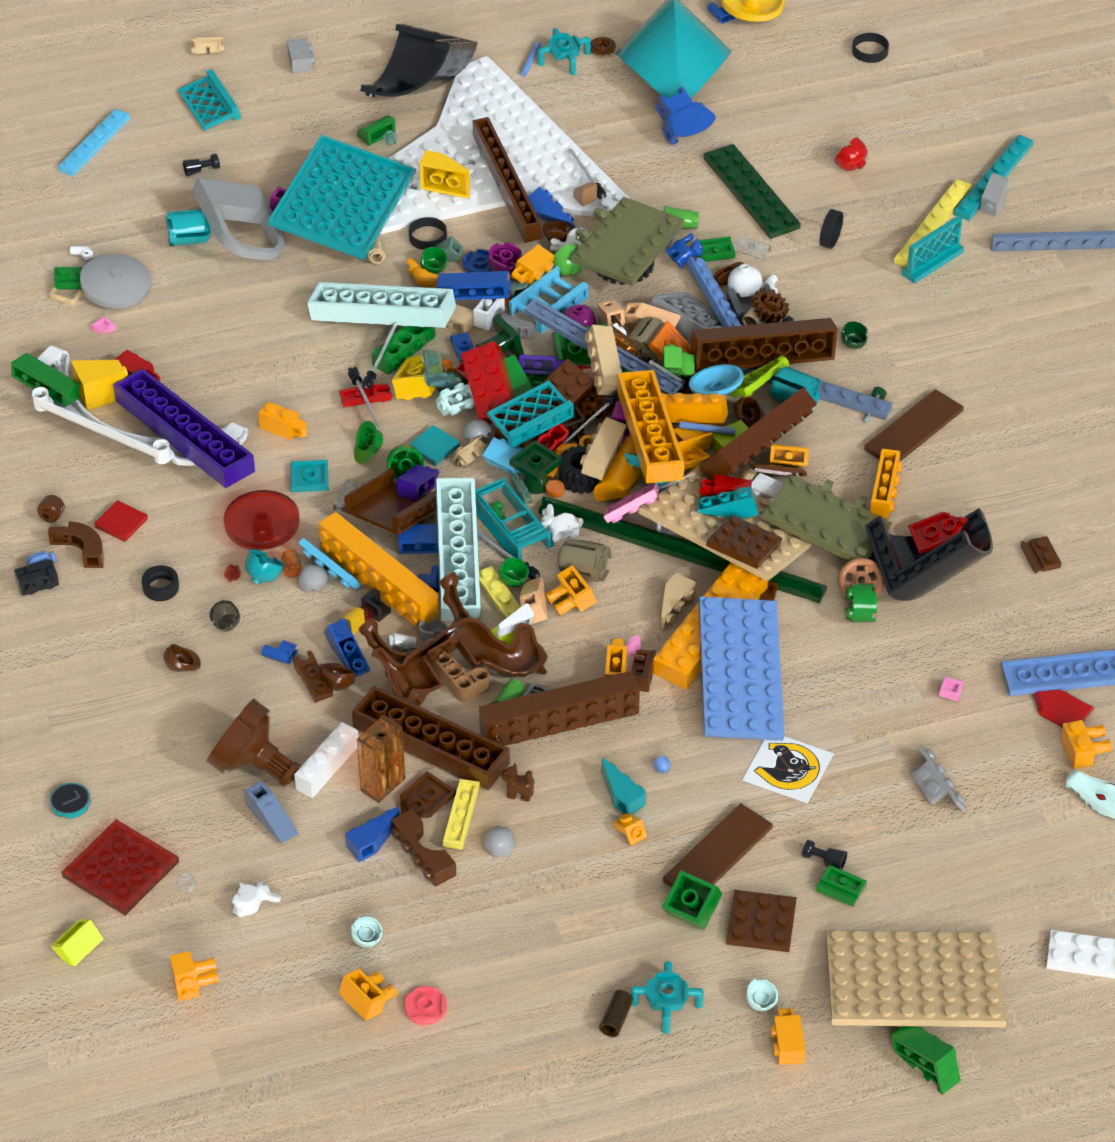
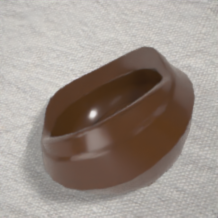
M742 397L734 404L736 418L742 420L748 428L765 416L758 402L752 397Z
M171 644L163 653L164 662L172 671H196L201 667L199 656L190 649Z
M326 663L319 666L320 673L326 682L337 691L346 689L355 683V671L341 664Z

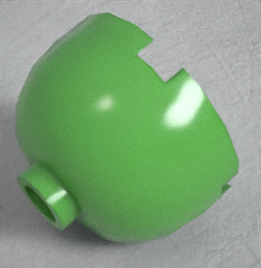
M573 242V246L571 244L565 245L554 254L556 258L553 260V268L556 266L560 267L561 276H576L582 270V266L571 262V256L579 248L576 242Z

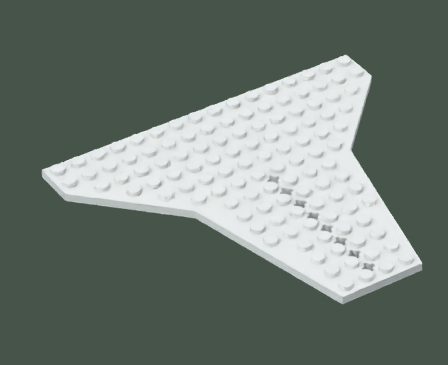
M488 56L468 63L463 71L456 75L437 126L388 158L416 168V173L380 234L409 228L412 222L424 217L445 220L507 206L473 137L472 120L489 117L528 196L540 186L544 191L547 189L553 196L551 199L554 202L558 201L564 209L562 211L564 213L568 212L569 214L593 217V211L596 208L611 211L623 197H629ZM569 149L575 152L595 183L601 184V187L606 191V198L599 200L597 197V201L582 206L573 197L575 188L591 181ZM426 150L443 153L470 170V199L420 189L419 162Z

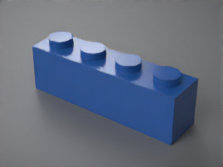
M509 271L439 274L436 288L453 289L455 300L509 298L511 280Z
M416 524L398 535L399 554H437V524Z

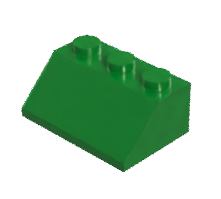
M557 332L551 333L557 360H566L568 358L575 365L591 363L586 349Z

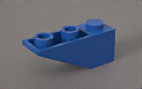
M539 186L528 196L538 218L552 222H566L570 228H575L574 218L568 212L565 214L562 211L564 209L558 201L554 202L551 199L553 196L547 189L544 191Z
M346 619L328 625L324 634L341 663L348 669L355 671L356 677L369 672L370 668Z
M399 807L387 810L384 814L370 819L365 824L345 833L346 847L359 862L373 856L380 850L391 834V819L400 815Z

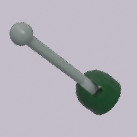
M874 387L871 392L872 397L882 400L887 395L886 390L882 387ZM870 413L863 417L864 423L870 422Z

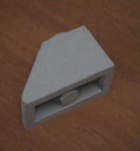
M995 173L991 174L981 198L980 211L996 216L1006 203L1008 178Z

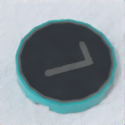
M66 783L54 789L50 795L49 802L52 811L57 816H66V818L72 819L81 816L88 810L91 798L88 789L83 785Z

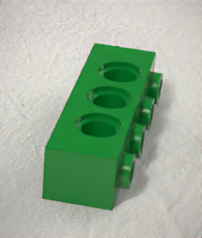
M402 327L391 337L377 369L388 375L397 370L407 357L413 356L436 337L435 327ZM384 343L372 352V366H374Z

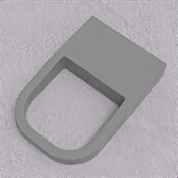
M204 178L197 179L192 193L217 240L223 247L238 256L250 259L270 261L279 257L284 247V238L280 229L268 225V219L273 211L259 186ZM225 220L260 224L273 248L248 246L237 241L228 231Z

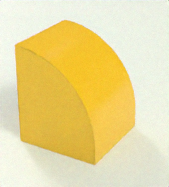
M353 607L338 621L346 619L353 635H355L359 631L358 628L365 623L364 610L359 607Z

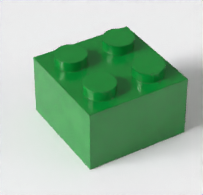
M680 871L662 908L668 915L701 930H705L723 893L717 886Z

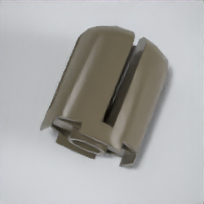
M656 317L641 319L622 345V349L651 365L649 361H655L658 356L648 347V344L664 322Z
M574 538L567 539L562 544L558 553L559 570L562 572L573 565L584 580L604 582L609 573V570L606 569L608 558L612 559L610 546Z

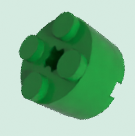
M874 583L850 584L848 588H845V600H848V607L845 608V617L850 619L851 623L876 621V618H872L873 613H877L876 591H872V588L875 587Z

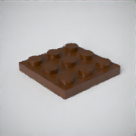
M731 515L707 539L706 546L758 569L781 545L783 538L774 532L760 528L756 524H751L740 517Z
M734 890L726 945L789 952L797 897Z

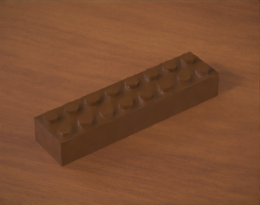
M831 318L692 330L690 354L694 355L695 372L723 364L734 365L739 368L761 367L780 356L786 357L789 364L835 360L838 328Z
M804 387L720 449L703 463L699 469L710 480H713L714 474L730 477L728 473L733 475L740 469L739 465L741 467L745 466L751 461L750 456L754 459L761 453L760 449L764 451L772 445L771 440L775 443L782 437L781 433L785 435L793 429L792 424L796 427L803 421L802 416L807 418L812 414V408L817 403Z
M628 671L479 706L480 734L506 746L619 718L630 717L639 714L640 687L633 671Z
M376 686L370 689L352 711L354 728L373 737L378 732H385L388 744L460 778L480 782V787L488 791L501 776V771L505 770L510 764V749Z

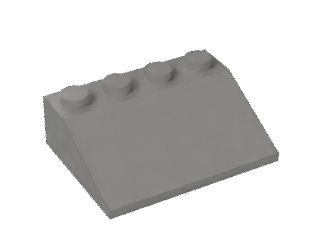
M687 292L653 296L651 306L681 316L675 329L689 343H691L692 330L723 327L712 308Z

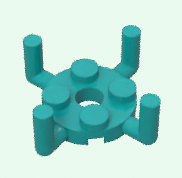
M554 28L551 40L548 41V46L538 49V65L543 66L544 54L550 53L556 60L568 58L570 75H575V57L579 56L581 45L583 44L584 54H591V39L589 37L578 38L575 35L573 37L568 36V33H560L558 28Z
M666 961L664 963V971L655 974L654 978L648 980L646 986H633L631 988V995L634 999L632 1006L639 1004V995H646L650 1007L653 1010L662 1011V1032L668 1034L670 1032L671 1011L683 1009L688 996L695 997L696 1008H702L704 991L701 988H689L686 980L684 981L680 978L679 974L672 972V963ZM671 989L673 992L670 994H664L662 990Z

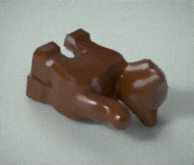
M516 763L501 771V778L507 782V798L515 799L516 793L522 794L521 801H530L534 793L535 784L532 771H527L525 775H518Z

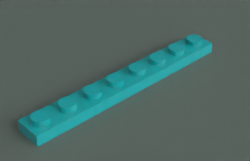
M1018 135L956 207L954 215H959L962 219L970 221L981 207V198L991 174L995 173L1006 178L1033 146L1034 140Z

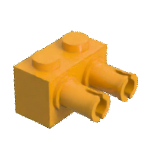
M573 565L557 574L560 582L559 586L545 593L546 598L551 604L565 595L568 596V598L554 605L560 616L573 607L578 608L582 612L597 602L591 588Z
M1082 720L1063 723L1061 741L1073 769L1093 766L1096 754L1112 752L1113 748L1110 739L1098 742L1091 741L1093 738L1106 736L1103 724L1086 727Z
M191 951L169 956L178 1001L189 1000L199 996V989L202 986L219 983L214 957L195 962L192 959Z
M358 968L343 976L338 994L367 1021L382 1013L385 1002L397 996V989L392 984L380 989L377 985L384 981L383 975L379 974L380 971H374L367 976Z

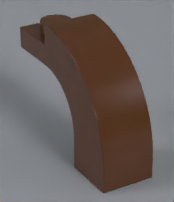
M69 521L68 527H49L50 545L76 546L83 550L84 568H103L104 552L102 541L94 529L83 523Z

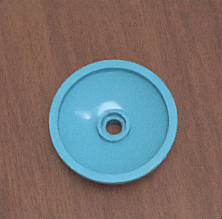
M734 365L711 366L696 373L690 379L689 387L694 394L710 395L716 393L726 396L740 386L744 379L743 371Z

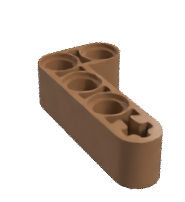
M431 638V639L426 640V641L424 642V645H426L427 643H429L430 641H432V640L435 639V638ZM442 653L439 655L440 658L430 664L438 677L459 701H469L487 692L490 688L488 669L478 667L466 672L450 653Z

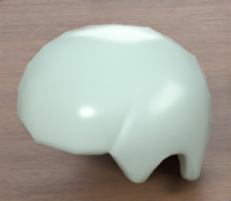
M370 916L359 917L351 925V937L356 945L362 948L373 947L382 938V926L375 918Z
M753 979L747 986L746 1000L752 1009L761 1012L768 1011L776 1005L778 991L775 985L767 979Z

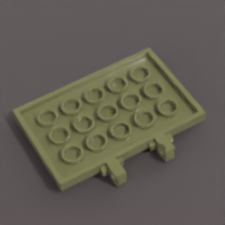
M623 197L611 211H605L601 208H596L593 211V219L600 221V224L593 232L580 228L575 231V239L581 241L582 245L571 256V262L633 286L684 226V219Z
M790 475L762 515V520L847 561L857 558L871 559L874 554L865 525L878 516L869 512L868 508L865 507L868 498L861 495L855 503L837 497L831 491L834 482L829 479L824 482L823 486H816L799 477ZM885 519L889 531L892 526V522Z

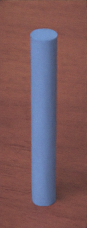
M535 42L522 68L521 76L525 77L538 53V49L541 47L540 42Z
M680 421L679 427L680 429L734 436L736 428Z

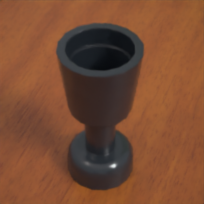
M216 153L210 155L209 160H183V169L187 177L201 172L204 167L220 168L219 158Z
M808 839L803 847L802 857L811 858L814 855L823 858L825 864L842 870L846 863L848 852L834 848H828L825 851L816 848L815 842Z

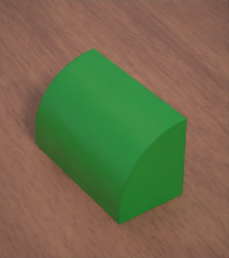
M386 115L360 128L357 131V136L370 146L396 133L395 119L392 116Z

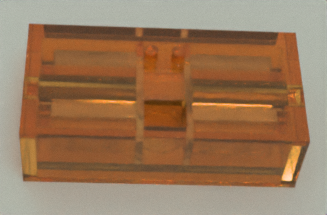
M385 715L357 738L360 790L378 803L406 779L403 729L401 725Z

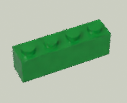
M25 353L11 362V377L33 390L37 387L46 388L49 397L65 408L80 398V384L32 355Z

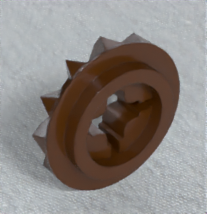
M598 37L591 41V53H595L596 56L599 54L602 56L605 54L610 55V53H614L616 48L615 42L608 37Z

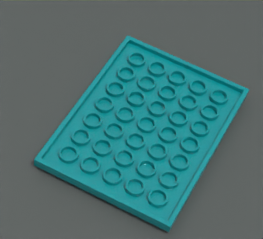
M321 135L268 219V225L365 260L413 179L416 168Z

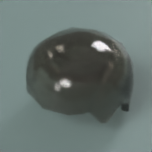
M222 600L213 605L210 609L209 617L218 630L226 632L236 628L240 623L241 614L233 602Z

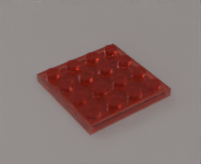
M116 819L62 871V877L126 916L179 863V857Z

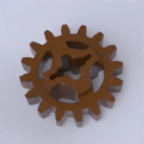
M760 288L751 299V307L755 308L754 312H758L759 317L764 316L766 321L771 319L772 322L775 320L780 322L781 319H785L789 312V303H785L786 298H782L781 293L776 294L774 289L771 292L768 288L765 291Z
M595 391L594 394H587V397L577 407L587 421L606 404L605 399H611V396L598 395L597 391ZM608 406L597 416V419L603 417V414L606 415V411L612 410V408Z

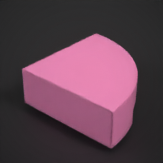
M102 317L90 325L91 330L98 333H108L116 330V325L106 317Z
M638 635L629 639L630 642L625 645L627 646V657L636 654V651L640 650L641 639Z

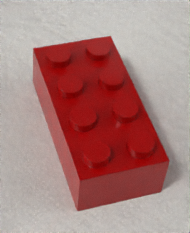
M495 341L461 353L478 419L485 420L489 424L493 422L487 416V412L515 398L502 348ZM514 405L510 407V410H515L518 406ZM498 413L494 416L499 419H505L506 414Z

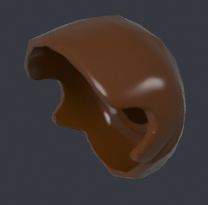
M550 221L548 226L543 224L544 235L549 241L552 238L563 241L567 238V233L570 232V226L566 222Z

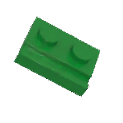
M730 236L699 240L703 246V253L699 257L705 262L735 258L736 253Z
M54 267V288L81 289L80 273L83 267Z
M829 865L819 884L816 885V891L854 907L856 900L859 899L864 891L867 881Z

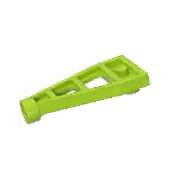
M780 356L774 361L744 375L740 386L726 396H751L753 391L774 376L780 368L789 367V361L786 357Z

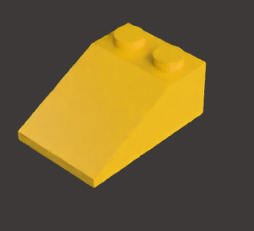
M426 150L419 162L420 189L470 199V170L443 153Z
M441 353L406 358L392 379L397 400H411L415 397L428 398L432 395L437 386Z

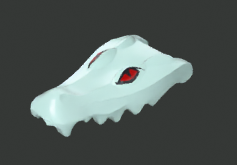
M1078 769L1071 771L1066 778V788L1071 787L1075 792L1079 793L1080 799H1083L1086 805L1091 804L1092 810H1097L1100 815L1115 819V783L1089 776Z

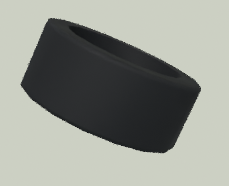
M157 565L146 570L142 576V587L145 596L154 601H166L173 598L179 591V579L176 571L165 565ZM157 579L171 581L169 585L162 588L150 586V583Z

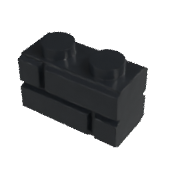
M51 559L14 569L16 583L22 596L32 595L38 591L52 589L59 585L58 575Z

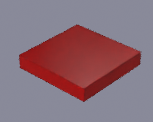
M117 500L94 524L95 528L126 542L148 520V515Z

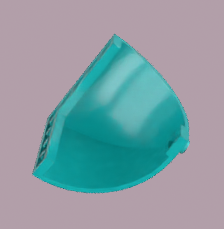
M665 0L615 54L637 72L660 95H664L668 99L679 94L678 90L682 86L689 97L692 98L730 55L731 50L680 0Z

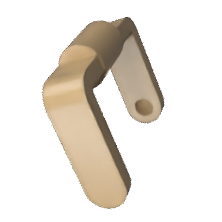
M54 287L50 291L51 299L69 305L76 304L83 295L82 290H79L71 299L56 294L59 289Z

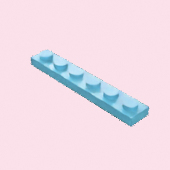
M115 109L58 166L59 172L73 177L130 119L129 114Z

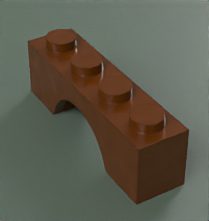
M413 809L391 819L392 829L390 831L393 838L399 840L404 852L411 855L413 863L416 867L422 869L428 881H431L436 887L456 876V863L445 849L431 850L420 844L419 840L424 835L423 822Z

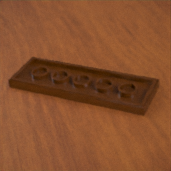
M935 389L865 445L864 450L880 459L882 449L900 451L901 462L963 412L964 406Z
M740 803L663 877V882L672 887L680 871H683L714 885L773 828V823Z

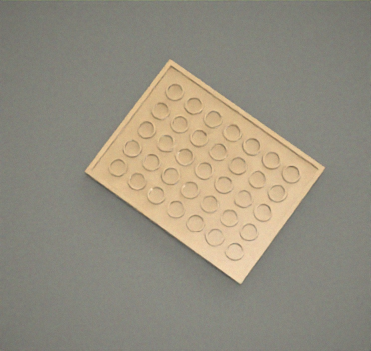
M701 465L690 471H695V475L669 486L658 494L656 501L649 505L644 504L640 507L639 514L766 581H769L814 545L762 520V515L771 503V500L757 496L754 492L759 515L742 520L756 524L760 528L774 532L782 537L781 545L758 569L707 547V539L728 518L697 512V500L703 497H710L700 494L699 482L702 479H707L699 469Z
M826 930L832 1025L1006 1027L995 932Z

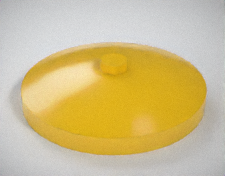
M720 0V3L729 14L739 19L760 22L779 16L784 9L785 0Z

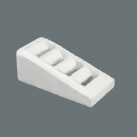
M524 604L498 625L496 636L501 637L515 631L519 623L530 625L534 613L529 604Z

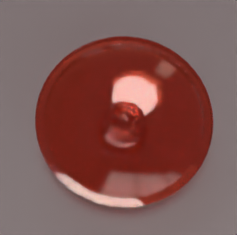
M256 490L240 495L228 505L224 513L226 534L234 543L248 549L265 550L278 547L289 541L296 534L300 524L299 510L295 502L285 494L272 490Z

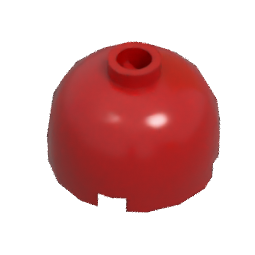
M855 137L850 141L851 144L847 147L844 146L835 157L836 161L834 162L846 171H853L857 168L862 169L867 163L865 161L868 155L866 145L858 137Z

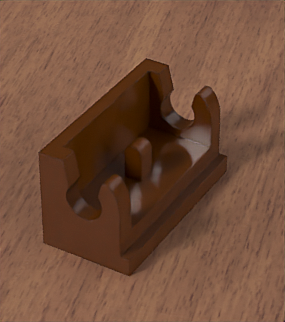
M640 649L636 651V654L645 657H634L631 671L634 673L640 691L649 692L656 650Z

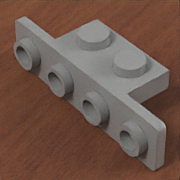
M922 745L918 747L927 762L911 774L929 802L934 805L949 794L955 804L964 812L966 810L963 804L965 802L964 798L959 792L954 791L953 788L956 786L949 777L945 778L943 774L946 771L940 763H935L934 759H936L934 753L930 749L926 750Z

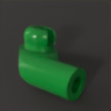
M500 501L492 502L490 507L501 520L506 519L501 511L503 504Z

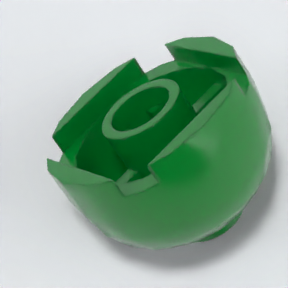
M410 444L395 446L387 456L388 470L394 468L395 480H398L400 476L417 464L424 466L421 452Z

